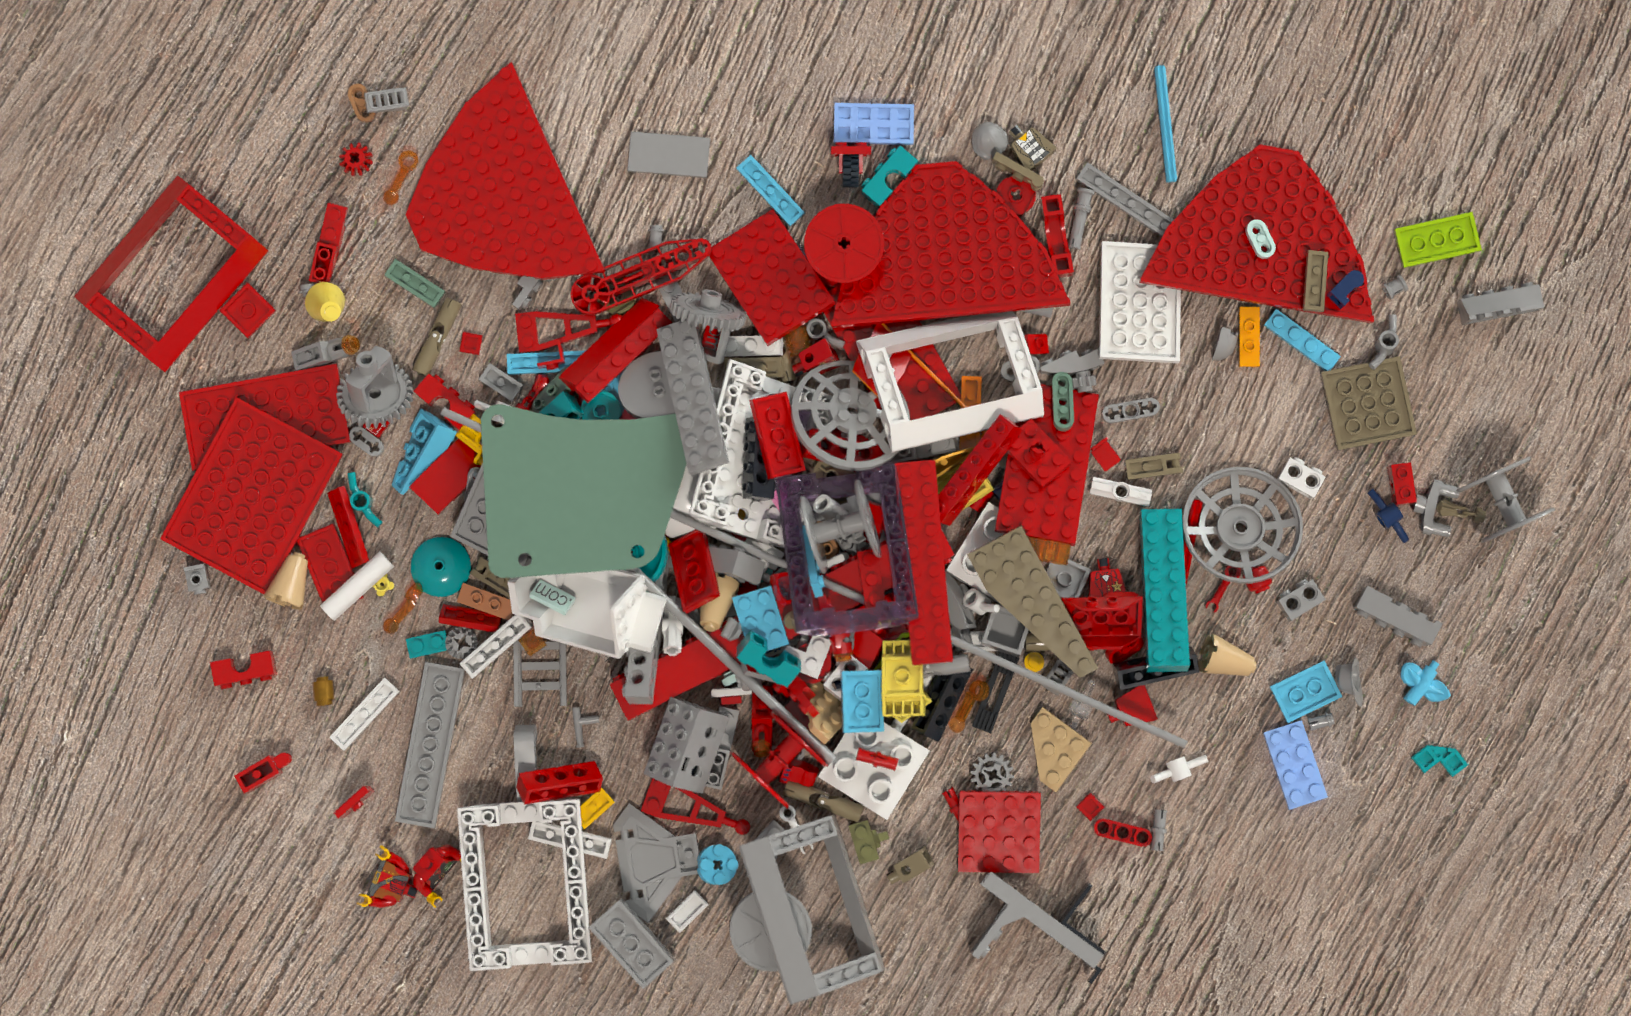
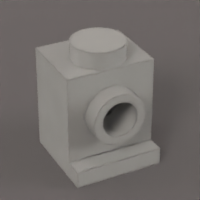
M199 564L183 568L189 592H194V595L205 594L207 589H211L207 565ZM195 576H199L200 581L198 583H194L193 581Z

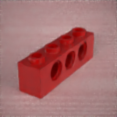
M811 428L806 434L809 438H812L819 430ZM832 433L834 436L842 440L848 441L847 438L841 437V434ZM824 437L816 444L826 453L846 460V455L841 453L840 446L832 443ZM856 438V442L860 443L861 439ZM821 441L826 443L827 450L821 447ZM803 444L801 445L803 458L823 462L810 453ZM877 444L867 449H860L865 454V459H862L859 456V450L855 449L854 461L872 460L881 457L884 453ZM883 465L862 471L877 474L882 471Z
M595 761L519 773L516 788L525 805L600 792L603 776Z

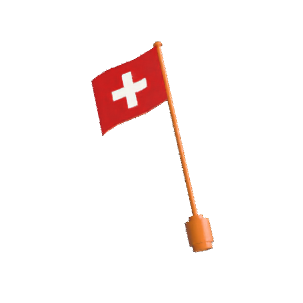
M884 323L876 324L871 337L892 333V331ZM910 349L887 354L896 382L899 381L905 372L910 357H912L962 408L967 407ZM859 354L852 372L878 397L873 379L867 378ZM988 430L980 431L982 433L980 438H982Z

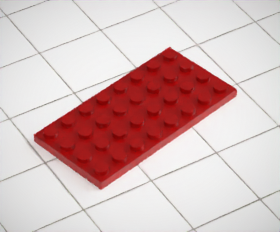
M841 285L828 291L835 303L838 300ZM836 304L823 312L830 326ZM920 320L884 323L892 332L922 326ZM876 324L832 328L836 337L845 341L843 349L850 361H856L860 354L856 341L870 338ZM934 345L910 349L961 400V393ZM910 357L905 372L897 382L898 388L906 400L910 421L936 415L956 404L957 402ZM863 383L867 392H871V390ZM877 397L874 399L877 409L882 410L879 398Z
M338 364L179 392L192 471H197L236 397L328 446L351 443L348 420L341 413L336 396L338 392L337 387L340 385Z
M1040 384L1043 394L1044 416L1032 420L1072 460V464L1041 489L1018 463L1007 454L995 532L1005 534L1021 525L1028 538L1075 546L1099 394L1089 392L1078 393L1077 390H1073L1074 423L1068 431H1060L1053 424L1052 386ZM1059 401L1060 405L1066 404L1064 401ZM1063 419L1060 420V423H1061V424H1066V423H1067V422H1066L1065 420H1063ZM1029 420L1018 422L1015 424L1021 427Z

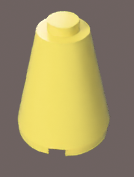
M320 282L313 285L305 298L307 312L312 318L321 322L337 320L345 307V297L341 289L328 282Z

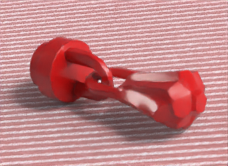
M544 373L537 374L530 392L521 404L517 403L515 407L530 411L537 395L550 382L548 375ZM525 402L529 403L527 408L523 406Z

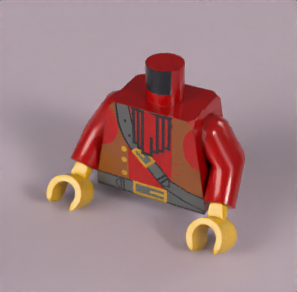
M380 846L384 853L382 855L375 853L381 860L367 895L363 893L358 895L364 897L363 903L357 902V905L384 908L401 902L404 895L415 899L418 890L409 883L412 874L409 873L408 865L402 857L388 851L384 846Z

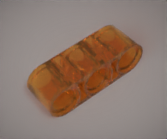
M1028 537L1040 561L1068 565L1071 545Z

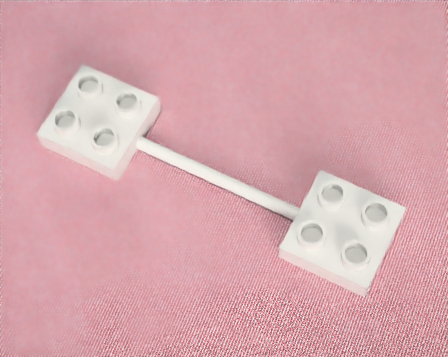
M988 502L945 572L972 589L980 591L993 602L1004 607L986 591L967 556L969 552L1003 535V533L995 532L998 507ZM1028 538L1044 566L1057 544ZM936 674L932 677L923 678V689L925 692ZM894 719L890 726L884 722V732L845 733L833 752L837 757L828 767L823 768L818 777L887 820L930 750L901 733L908 719L903 723ZM861 748L875 753L879 751L883 755L898 758L896 770L893 771L880 766L876 768L872 764L856 761L858 749Z

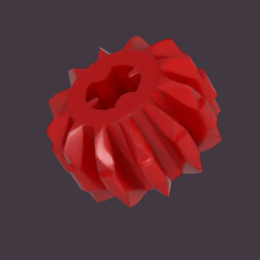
M350 143L349 150L345 147L342 149L346 154L339 155V158L343 160L339 164L341 167H345L344 172L346 174L351 171V176L355 177L358 171V174L363 176V169L367 172L370 171L366 165H373V161L369 159L373 155L371 152H367V146L361 148V143H357L354 148L353 144ZM356 156L360 161L356 163L352 160L353 157Z

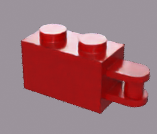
M281 753L276 757L268 755L234 777L243 793L248 794L282 774L281 769L291 763L292 756L289 753Z

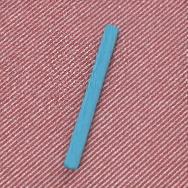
M1164 65L1155 66L1154 73L1166 182L1172 183L1177 181L1166 69Z

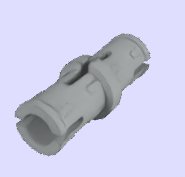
M1154 809L1150 850H1164V834L1167 833L1165 828L1167 810Z

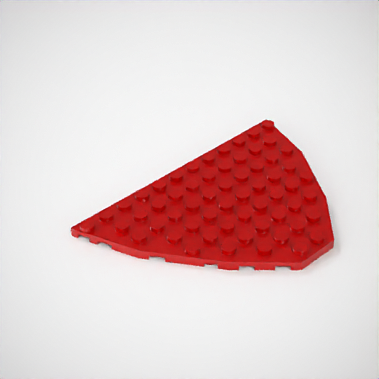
M511 62L506 67H503L495 77L464 104L427 161L405 214L422 252L478 271H491L492 273L532 277L540 280L564 278L572 275H588L589 273L597 272L604 273L606 271L516 69Z
M1260 144L1228 168L1218 173L1166 228L1139 280V283L1371 324L1374 322L1363 259L1360 253L1358 254L1353 243L1354 240L1342 215L1339 214L1335 206L1336 203L1332 195L1320 183V179L1303 160L1300 152ZM1252 220L1263 221L1275 243V252L1267 259H1261L1255 254L1246 235V227ZM1253 228V233L1258 234V230ZM1261 246V250L1267 252V248ZM1308 250L1328 252L1323 312L1303 310ZM1353 270L1360 271L1364 276L1363 284L1346 296L1350 301L1340 309L1327 294L1349 272Z
M957 161L916 165L906 179L896 187L893 194L879 207L875 219L878 221L884 236V250L881 260L876 268L866 277L854 282L841 283L831 326L832 328L1053 308L1070 306L1071 303L1046 248L1034 237L1030 229L1009 208L1005 200L997 192L992 191L984 182L965 170Z

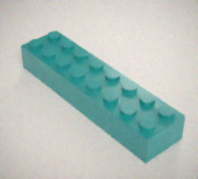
M1141 509L1139 521L1147 672L1188 671L1190 658L1182 509Z

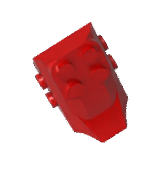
M1108 592L1102 597L1061 598L1089 651L1096 649H1124L1141 638L1143 597L1139 596V594L1135 592Z

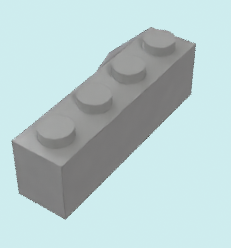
M1533 282L1521 284V288L1513 289V286L1501 288V292L1496 293L1493 290L1481 292L1482 295L1475 297L1474 294L1463 295L1462 299L1457 302L1462 325L1539 311L1544 308L1540 285H1533Z

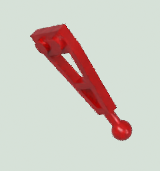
M538 311L515 314L519 353L540 352L558 346L557 339H560L561 343L565 344L598 333V328L612 327L620 321L622 315L613 314L608 319L596 320L594 315ZM536 318L564 320L565 336L539 344ZM571 321L590 322L591 328L572 334Z
M652 778L641 812L662 819L721 828L722 824L735 828L739 835H745L750 831L751 826L746 819H739L737 821L726 817L727 812L693 791L680 788L676 789L696 800L690 817L662 813L672 786ZM701 805L719 814L717 821L697 818Z

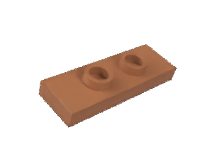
M466 583L462 584L457 599L458 603L508 621L515 615L512 614L510 599Z

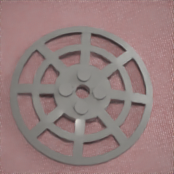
M841 360L819 365L802 378L792 397L791 420L801 443L816 458L826 464L844 470H869L890 461L899 451L891 452L890 447L884 440L886 438L885 430L879 433L873 426L876 417L880 418L882 410L877 409L874 402L877 396L872 391L867 394L863 390L858 389V380H861L852 372L855 361ZM849 366V373L837 374L828 379L819 373V371L829 367ZM811 377L821 383L815 390L811 402H799L801 391ZM849 379L850 388L840 390L832 382ZM824 388H827L833 394L830 402H818V398ZM899 390L908 419L910 421L909 409L906 400L901 391ZM848 408L856 409L857 414L849 413ZM799 410H811L813 421L819 430L812 438H809L801 424ZM818 410H828L831 422L826 426L821 422ZM837 428L848 434V441L842 440L830 432ZM866 431L874 438L866 442H856V435ZM825 437L832 443L847 448L846 460L826 453L816 444ZM878 444L884 453L881 457L872 460L854 461L855 449H867Z
M1231 467L1210 474L1195 486L1183 510V535L1190 553L1205 570L1226 581L1251 584L1270 579L1282 572L1291 563L1301 544L1303 520L1294 496L1278 479L1258 469ZM1238 475L1255 477L1265 481L1270 486L1264 494L1253 489L1239 487ZM1230 476L1231 488L1220 491L1211 498L1202 491L1211 482ZM1276 490L1282 494L1289 504L1294 518L1281 520L1277 508L1269 500ZM1240 494L1252 496L1258 499L1253 507L1241 504ZM1232 495L1233 505L1224 510L1215 503L1225 496ZM1197 497L1205 506L1200 515L1199 527L1188 526V515L1191 505ZM1264 505L1271 511L1275 521H1264L1260 513ZM1209 510L1219 517L1216 526L1205 527L1206 516ZM1236 524H1244L1246 531L1239 532L1236 529ZM1295 526L1294 543L1290 553L1286 556L1277 550L1282 540L1283 528ZM1276 529V538L1271 547L1262 539L1265 531ZM1189 535L1201 536L1205 548L1212 555L1207 563L1196 553ZM1206 535H1218L1223 544L1217 551L1211 546ZM1258 547L1266 553L1261 558L1250 561L1248 551ZM1228 549L1240 552L1241 562L1229 560L1223 557ZM1271 557L1281 562L1270 573L1260 577H1253L1251 567L1263 564ZM1220 561L1231 567L1243 568L1245 578L1224 575L1214 570L1213 567Z

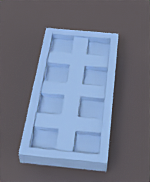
M835 103L834 144L837 142H845L847 144L865 142L867 144L913 145L914 104Z
M1302 720L1263 732L1288 810L1327 798L1328 796Z

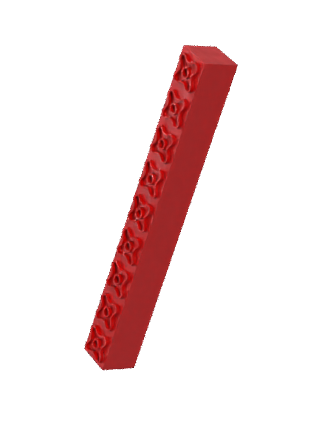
M942 531L944 564L947 565L952 562L951 558L955 554ZM892 536L880 543L881 557H879L884 592L905 582L901 537L896 539L895 536ZM857 555L831 567L830 573L823 575V578L863 595ZM810 580L796 585V598L789 605L783 606L774 596L782 622L790 611L798 610L803 615L801 622L802 632L795 633L794 629L786 628L783 623L788 640H792L794 637L820 625L818 600L815 598ZM822 587V591L825 592L826 597H830L831 609H828V612L844 610L845 612L861 604L826 587ZM738 616L733 617V619L739 622ZM727 621L723 622L722 627L714 632L705 631L741 665L736 655L737 646L744 639L743 632H741L737 639L732 641L721 637L720 635ZM693 637L685 641L686 646L682 647L681 653H678L677 656H669L666 653L659 655L653 704H629L626 698L622 695V687L626 684L625 672L612 678L613 683L609 685L627 721H631L668 702L670 697L676 698L717 676H721L730 669L699 639ZM638 679L635 684L640 683L643 679Z

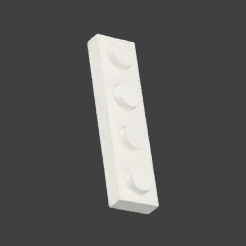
M384 678L329 738L343 751H346L400 691Z

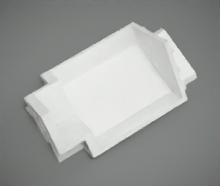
M528 559L524 566L530 565L532 560ZM625 570L515 577L508 580L512 614L533 620L535 636L618 659L630 647L651 653L667 597L646 592L647 586L645 585L644 575ZM540 579L575 597V602L565 616L530 598V593Z

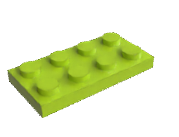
M1473 212L1394 229L1402 268L1482 251Z

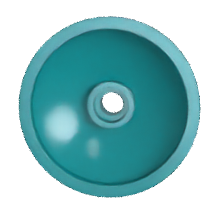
M435 537L428 539L413 554L411 560L413 580L423 592L431 596H451L460 591L462 584L467 583L470 577L471 560L469 554L459 542L451 538ZM438 562H441L443 564V567L440 570L436 569V564Z

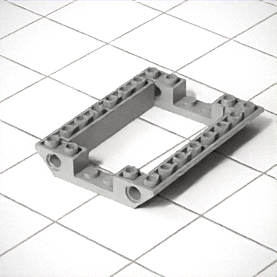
M835 814L738 846L789 1005L825 994L885 970ZM824 840L862 957L851 959L844 964L812 974L775 856Z

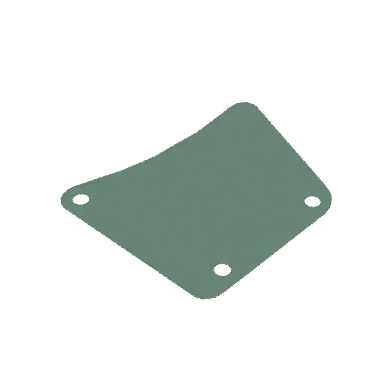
M503 404L492 405L483 412L481 417L488 564L490 571L495 576L515 578L635 569L648 564L655 558L662 544L687 465L675 413L631 420H578L548 416ZM494 415L503 416L505 422L502 427L495 428L492 426L491 419ZM640 545L644 548L645 552L641 558H634L631 555L633 546ZM522 553H528L532 557V562L528 566H522L518 562V557Z

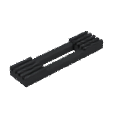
M1003 652L999 653V657L1018 664V657ZM995 664L972 727L990 734L992 733L1013 677V671ZM1000 672L1005 674L1006 677L993 712L985 710Z

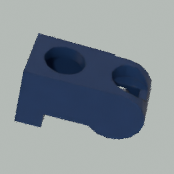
M1357 270L1349 272L1327 296L1340 309L1343 308L1350 301L1346 296L1363 284V274Z

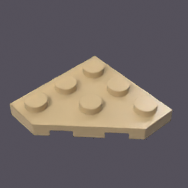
M821 682L807 684L816 695L810 702L819 711L815 718L809 713L805 714L808 715L810 720L808 727L810 732L825 745L842 727V702L825 690Z
M1042 707L1031 723L1039 780L1053 791L1058 792L1092 743Z

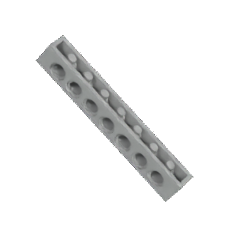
M669 550L665 569L655 582L665 594L669 574ZM662 617L651 653L631 647L627 651L629 661L628 665L625 666L626 684L622 687V695L629 704H653L662 632ZM640 660H645L643 664L637 665ZM638 679H643L640 683L635 684Z

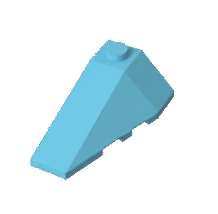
M422 408L411 425L409 432L412 435L409 444L405 443V456L399 462L392 482V486L402 495L448 449L457 433L447 422Z

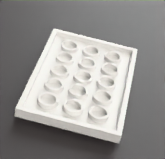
M1102 241L1099 359L1161 363L1180 362L1181 290L1139 283L1157 244Z

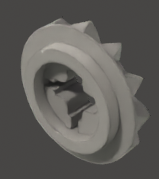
M465 627L452 629L445 640L448 653L457 659H465L477 648L478 643L475 633ZM464 635H466L465 643H467L469 647L462 646L461 649L457 651L459 648V644L454 639L460 640L462 639V637H464Z

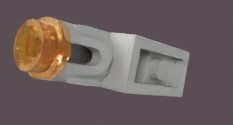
M346 335L330 341H319L291 351L295 371L313 366H322L352 356L359 350L360 343L357 337Z

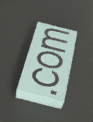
M541 579L530 593V598L564 616L575 602L574 596Z

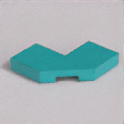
M1426 745L1411 757L1422 773H1426L1440 762L1449 775L1454 777L1468 766V763L1457 749Z

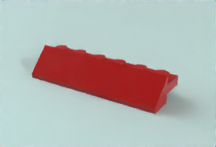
M641 298L621 317L619 322L610 327L559 378L572 391L575 390L589 403L658 338L657 329L672 324V321L659 309V305Z

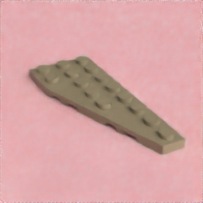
M1021 525L967 554L986 591L1076 675L1081 678L1098 669Z

